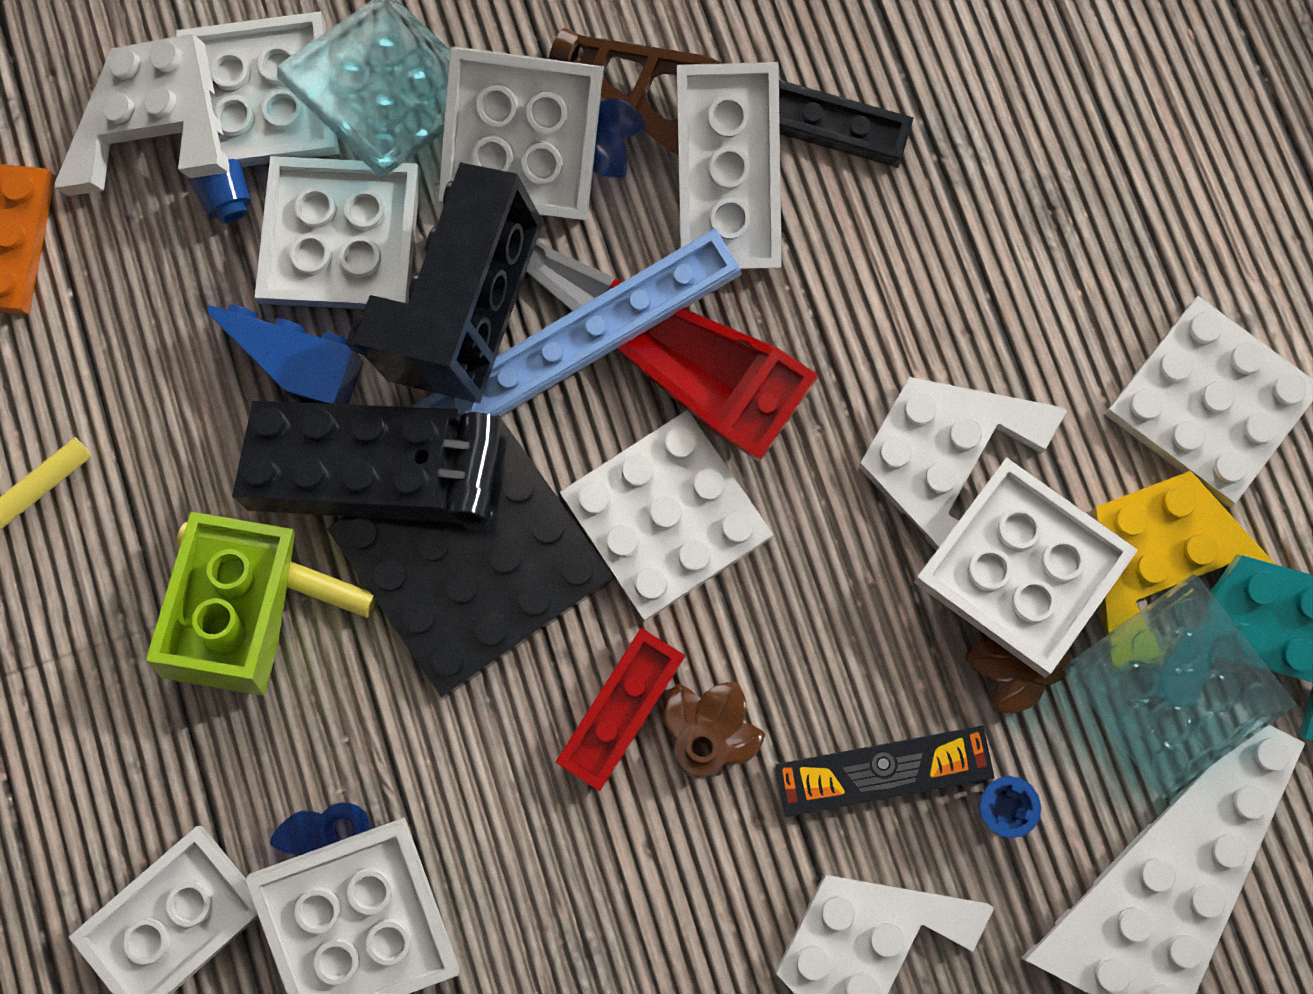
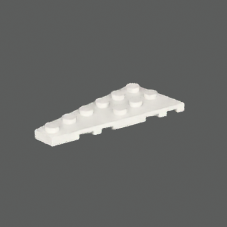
M1257 718L1248 719L1206 763L1207 767L1186 789H1182L1169 802L1170 806L1152 824H1148L1099 875L1087 893L1071 909H1067L1054 923L1055 926L1037 945H1033L1021 959L1088 994H1196L1305 743Z

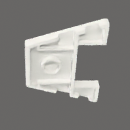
M187 34L111 48L55 181V188L67 196L104 191L111 144L182 133L179 171L189 178L229 173L228 156L221 151L219 137L223 135L221 122L214 115L210 98L215 93L205 44L194 34Z
M909 377L858 467L902 515L906 514L925 535V540L937 551L959 522V520L949 515V511L994 430L997 429L1042 454L1049 445L1067 410L1059 406Z
M824 874L775 973L794 994H888L921 925L973 952L994 907L984 902Z

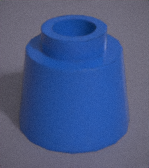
M228 159L229 173L188 178L187 181L210 218H218L221 224L232 223L246 216L248 213L246 207L251 202L241 163L235 159Z
M1013 776L998 778L990 783L979 797L978 810L981 819L990 830L999 836L1007 838L1022 837L1032 831L1040 820L1042 807L1039 795L1033 786L1022 778Z

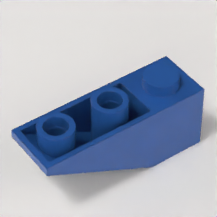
M229 304L227 310L209 305L207 313L295 402L349 405L363 360L358 353L352 351L346 345V338L325 332L322 338L304 333V327L286 319L277 318L274 324L257 319L258 315L255 312L234 304Z

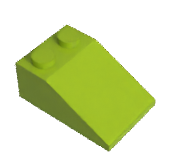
M190 512L146 658V662L161 678L265 696L278 647L295 537L294 529Z

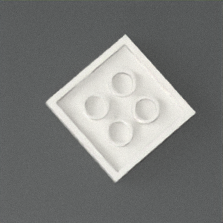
M321 11L176 30V37L194 34L205 44L215 93L210 98L214 115L221 122L223 135L219 137L221 151L228 156V159L238 160L241 163V167L269 164L270 156L316 158L339 154L326 25Z
M451 47L438 201H443L445 187L450 180H454L459 163L462 162L517 173L539 214L586 220L588 217L604 66Z
M270 156L254 297L257 302L268 305L365 309L369 296L373 295L409 303V287L412 274L421 176L419 165L416 163Z
M1197 296L1104 415L1180 472L1185 473L1191 470L1216 499L1230 507L1236 504L1312 403L1313 379L1201 297Z
M687 410L560 491L562 499L644 622L773 538V533L691 413Z
M1006 457L914 583L1046 678L1060 662L1138 549Z
M405 817L250 873L245 879L287 994H410L459 975L460 968Z

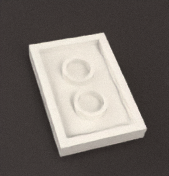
M196 826L68 938L112 994H172L258 918V914L245 877L203 826Z

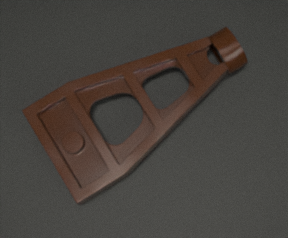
M566 28L561 29L550 50L549 59L604 66L603 75L612 58H621L635 62L643 67L631 94L622 93L602 79L601 97L665 149L679 156L678 119L667 120L663 118L647 103L646 95L653 79L662 74L677 76V65L725 63L706 55L583 36Z

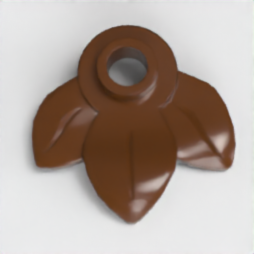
M990 637L977 642L965 655V660L980 674L993 681H999L993 695V710L1000 713H1016L1036 705L1040 701L1046 685L1057 683L1067 675L1071 666V653L1068 649L1052 673L1046 678Z
M736 682L718 684L706 691L701 698L681 684H677L670 691L664 709V724L670 734L676 739L674 757L679 768L686 774L695 778L713 776L721 770L724 764L736 765L750 761L761 748L765 733L758 727L743 723L746 713V699L739 684ZM697 742H703L709 746L711 754L706 757H699L694 754L692 745Z

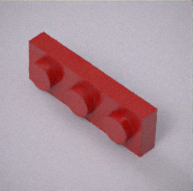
M641 627L555 763L601 792L686 655Z

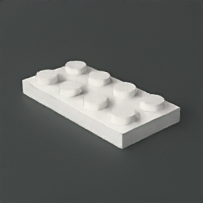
M778 62L677 65L681 248L716 228L740 269L781 268Z

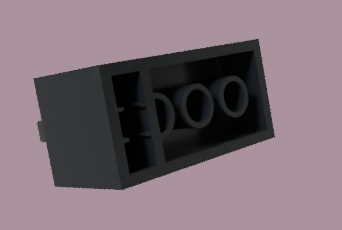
M460 162L454 180H450L445 187L443 195L444 207L438 224L432 227L426 241L427 254L420 273H416L411 280L409 303L370 295L364 309V317L356 316L354 318L348 338L346 339V345L352 351L363 355L388 382L480 404L543 220L517 173Z

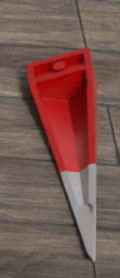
M538 242L535 244L526 270L531 277L572 312L623 282ZM682 308L671 317L616 348L617 351L716 436L719 435L759 463L818 378L817 373L776 346L685 308Z

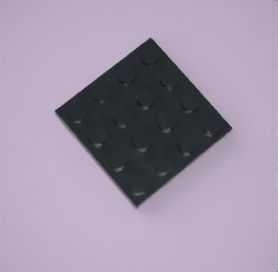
M499 415L495 417L502 421L486 523L466 525L455 522L344 516L327 528L443 699L614 580L610 570Z

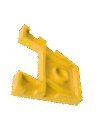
M1191 470L1101 504L1091 510L1093 519L1138 549L1103 599V605L1100 606L1102 625H1105L1107 650L1105 651V661L1108 670H1113L1158 652L1138 608L1137 600L1229 566L1236 555H1244L1275 564Z

